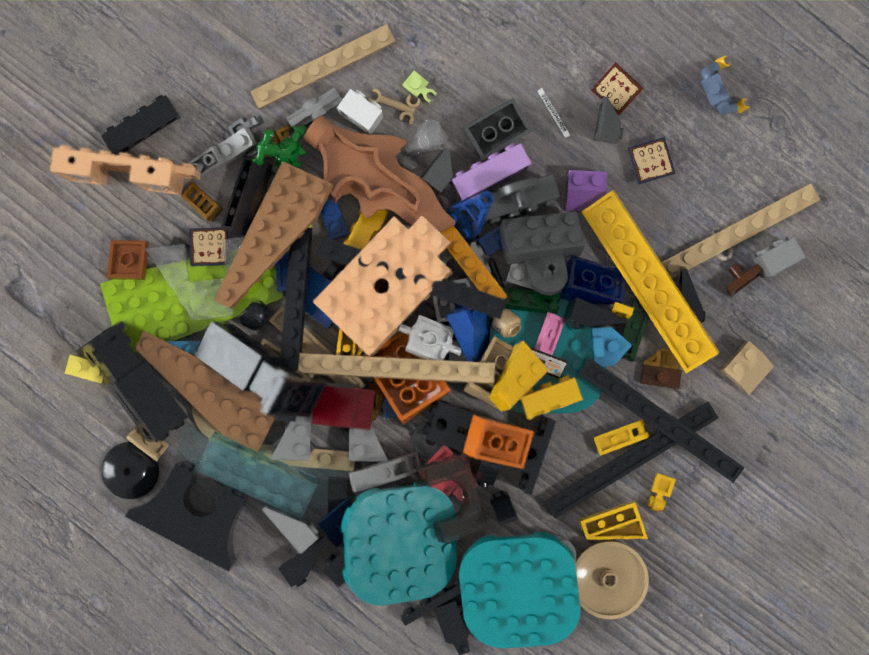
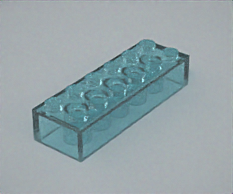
M214 432L196 469L201 474L301 519L320 481L315 476L279 460H271L270 456L259 451L256 452L217 432Z

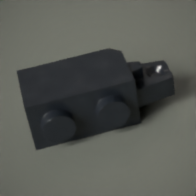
M454 598L436 607L434 612L445 641L453 644L459 655L470 652L468 643L469 629L461 615L463 613L461 602L457 603Z

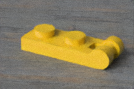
M640 419L593 437L599 455L601 456L649 438V433L645 431L643 426L645 425L644 420ZM636 428L638 435L634 436L632 429Z

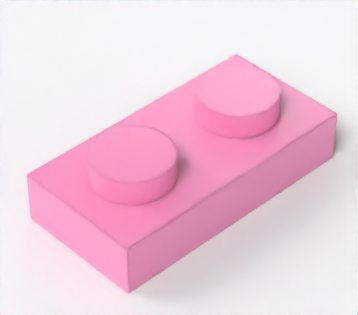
M549 312L547 313L534 349L553 355L565 323L563 322L564 318Z

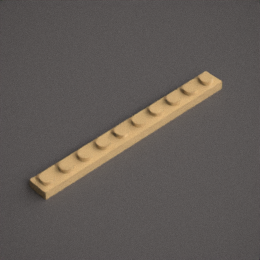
M809 184L661 263L670 277L674 278L680 274V266H684L689 270L816 203L820 199L813 185Z
M300 353L298 370L304 374L494 384L495 363Z

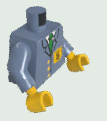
M723 56L703 68L701 72L703 78L700 81L715 112L719 111L722 115L735 112L742 113L750 108V106L744 104L747 101L745 98L737 103L732 102L718 71L730 66V63H725L727 56Z

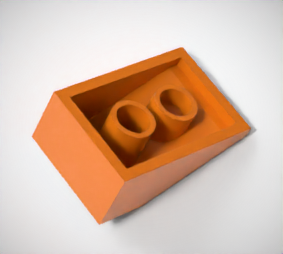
M473 415L463 453L476 459L523 469L534 431Z

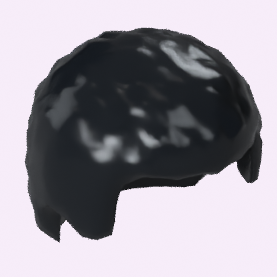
M261 300L259 301L260 303H251L238 316L240 323L250 330L262 329L270 320V309Z

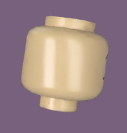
M504 309L501 319L493 317L492 326L503 337H514L521 330V319L510 309Z

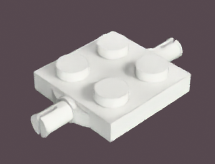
M421 315L418 316L416 324L412 328L402 323L398 331L409 335L408 344L405 349L409 353L426 360L441 361L444 360L448 352L458 356L461 354L462 349L452 345L454 331L451 327Z

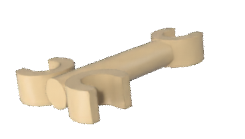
M377 89L372 90L373 93L378 95V98L376 100L369 98L370 103L374 101L377 104L382 103L403 111L400 115V121L402 122L405 116H409V125L413 124V115L416 108L421 104L419 98L416 104H411V95H409L406 99V105L382 96L381 92Z

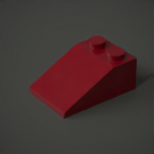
M325 386L313 409L311 424L370 431L375 391Z

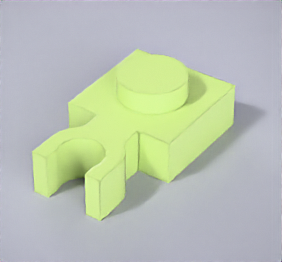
M413 71L402 84V87L416 98L421 94L428 104L431 103V100L427 98V94L437 95L434 90L426 88L429 82L416 71Z

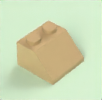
M744 341L720 371L746 394L750 395L774 366L764 353L750 341Z

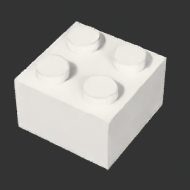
M350 89L338 105V112L367 134H372L383 119L381 106L374 101H371V103L367 101L366 96L356 89L354 92Z

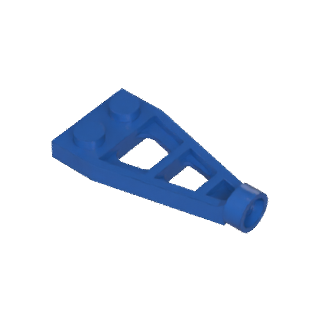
M483 191L479 195L456 202L446 211L455 220L454 227L467 243L481 232L490 207L494 202L493 195L488 191ZM473 203L475 204V206L479 209V211H480L481 213H479V212L476 210V208L472 205ZM463 210H466L468 212V214L474 220V223H472V221L468 218V216L464 213Z

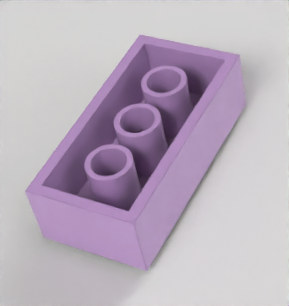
M513 143L507 146L503 153L499 154L496 152L488 156L486 162L482 163L479 161L471 165L469 171L464 172L462 170L454 174L452 186L460 201L479 195L483 191H488L528 170L532 163L521 143L518 145Z

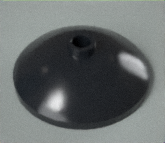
M120 443L106 454L101 468L102 479L105 486L114 495L123 499L140 498L149 493L156 485L159 477V463L133 443ZM126 468L131 470L129 475L125 473Z

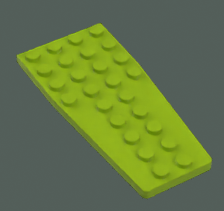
M239 249L229 251V265L191 267L189 259L146 269L145 280L113 279L100 283L111 323L114 325L121 320L127 327L123 330L132 341L128 345L134 353L138 352L135 347L143 331L164 341H177L207 329L211 321L223 323L238 317L253 302L260 303L259 301L261 300L268 305L283 299L284 295L283 292L277 291L276 268L274 265L261 276V280L248 290V293L233 309L214 301Z

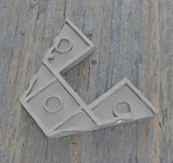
M327 383L326 385L332 387L352 388L351 384L346 383ZM313 411L310 417L296 416V422H290L271 460L310 461ZM372 427L370 431L349 429V461H388Z

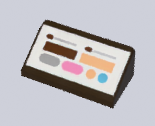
M530 348L549 369L546 373L547 375L558 379L561 378L568 361Z

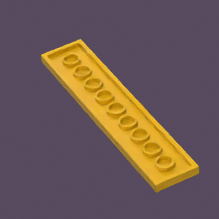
M614 190L610 191L584 209L582 214L685 373L690 372L719 354V350Z

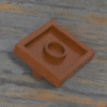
M111 240L106 278L145 280L146 267H148L149 242Z

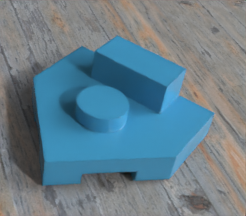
M612 327L592 328L594 361L602 367L615 366L632 345Z

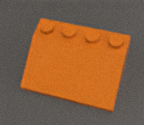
M399 332L391 337L373 356L426 360L405 351L409 335L403 332ZM374 378L402 425L420 415L451 391L445 381Z

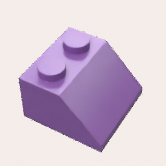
M569 170L567 172L565 211L582 212L605 196L607 193V172Z

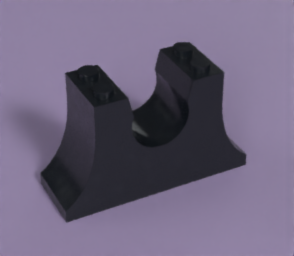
M188 460L177 462L160 491L146 504L129 509L125 517L229 572L237 561L233 549L235 525L249 496L245 495L246 491L239 487L231 488L218 500L217 507L213 512H200L192 506L189 498L190 489L197 479L198 469L194 468L195 464Z

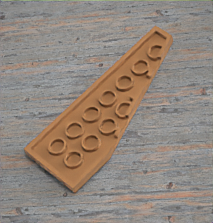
M282 161L214 301L233 309L248 293V290L261 280V276L268 269L270 270L290 249L292 243L297 238H300L310 225L315 223L334 185Z
M143 331L135 349L223 436L258 452L275 420V415H266L261 411L263 407L261 401L263 398L254 391H243L195 355Z

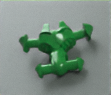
M303 125L292 127L295 131L291 138L287 137L277 145L275 142H270L272 136H274L271 129L263 130L265 134L263 139L257 144L258 152L256 157L252 158L253 162L261 165L266 154L269 157L275 156L277 167H280L282 161L294 167H300L302 163L296 159L298 154L305 155L306 152L297 141L301 134L305 135L306 127Z

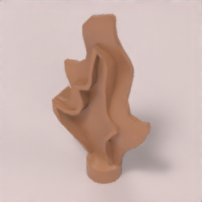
M322 115L317 117L307 129L304 141L321 153L324 163V180L334 185L328 198L335 205L343 195L351 194L359 200L361 212L366 219L377 211L387 209L395 212L410 226L421 216L440 233L455 225V220L443 210L427 182L399 165L396 156L407 145L405 140L392 135L352 132L335 126Z

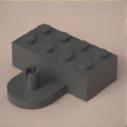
M550 175L537 180L536 178H529L500 188L497 193L492 194L494 202L490 207L484 224L495 225L500 223L502 218H516L524 211L526 214L537 211L539 206L544 205V208L554 206L560 198L554 176Z
M577 212L503 219L498 230L505 263L525 262L530 285L535 291L543 295H554L564 288L568 279L564 258L581 256L585 247Z

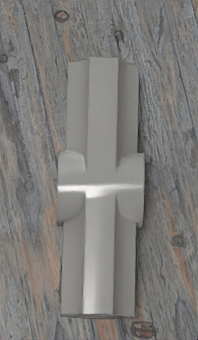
M332 88L320 97L307 101L301 109L286 117L291 127L306 126L311 122L313 123L320 115L326 116L327 112L338 106L342 99L336 89Z

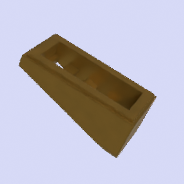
M194 182L181 195L186 202L210 223L223 211V208ZM197 190L196 195L190 199L189 197ZM201 196H203V198H202L197 204H195L196 201H197ZM207 201H209V203H208V204L204 207V209L202 210L201 208L203 207V205H204Z

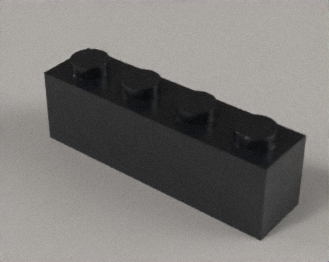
M166 95L156 97L149 106L144 105L140 107L133 116H126L120 120L121 123L117 126H110L104 130V134L101 137L112 154L119 156V153L127 152L181 118Z
M245 155L221 229L241 236H246L255 218L273 167L272 164L265 161L261 165H257L252 160L255 157Z

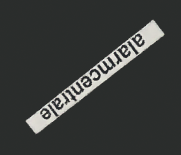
M541 88L537 92L539 93L540 97L542 98L543 102L545 103L546 107L548 108L549 112L551 113L552 117L554 118L564 137L566 138L570 136L569 132L567 131L566 127L564 126L563 122L561 121L560 117L558 116L557 112L555 111L545 92Z

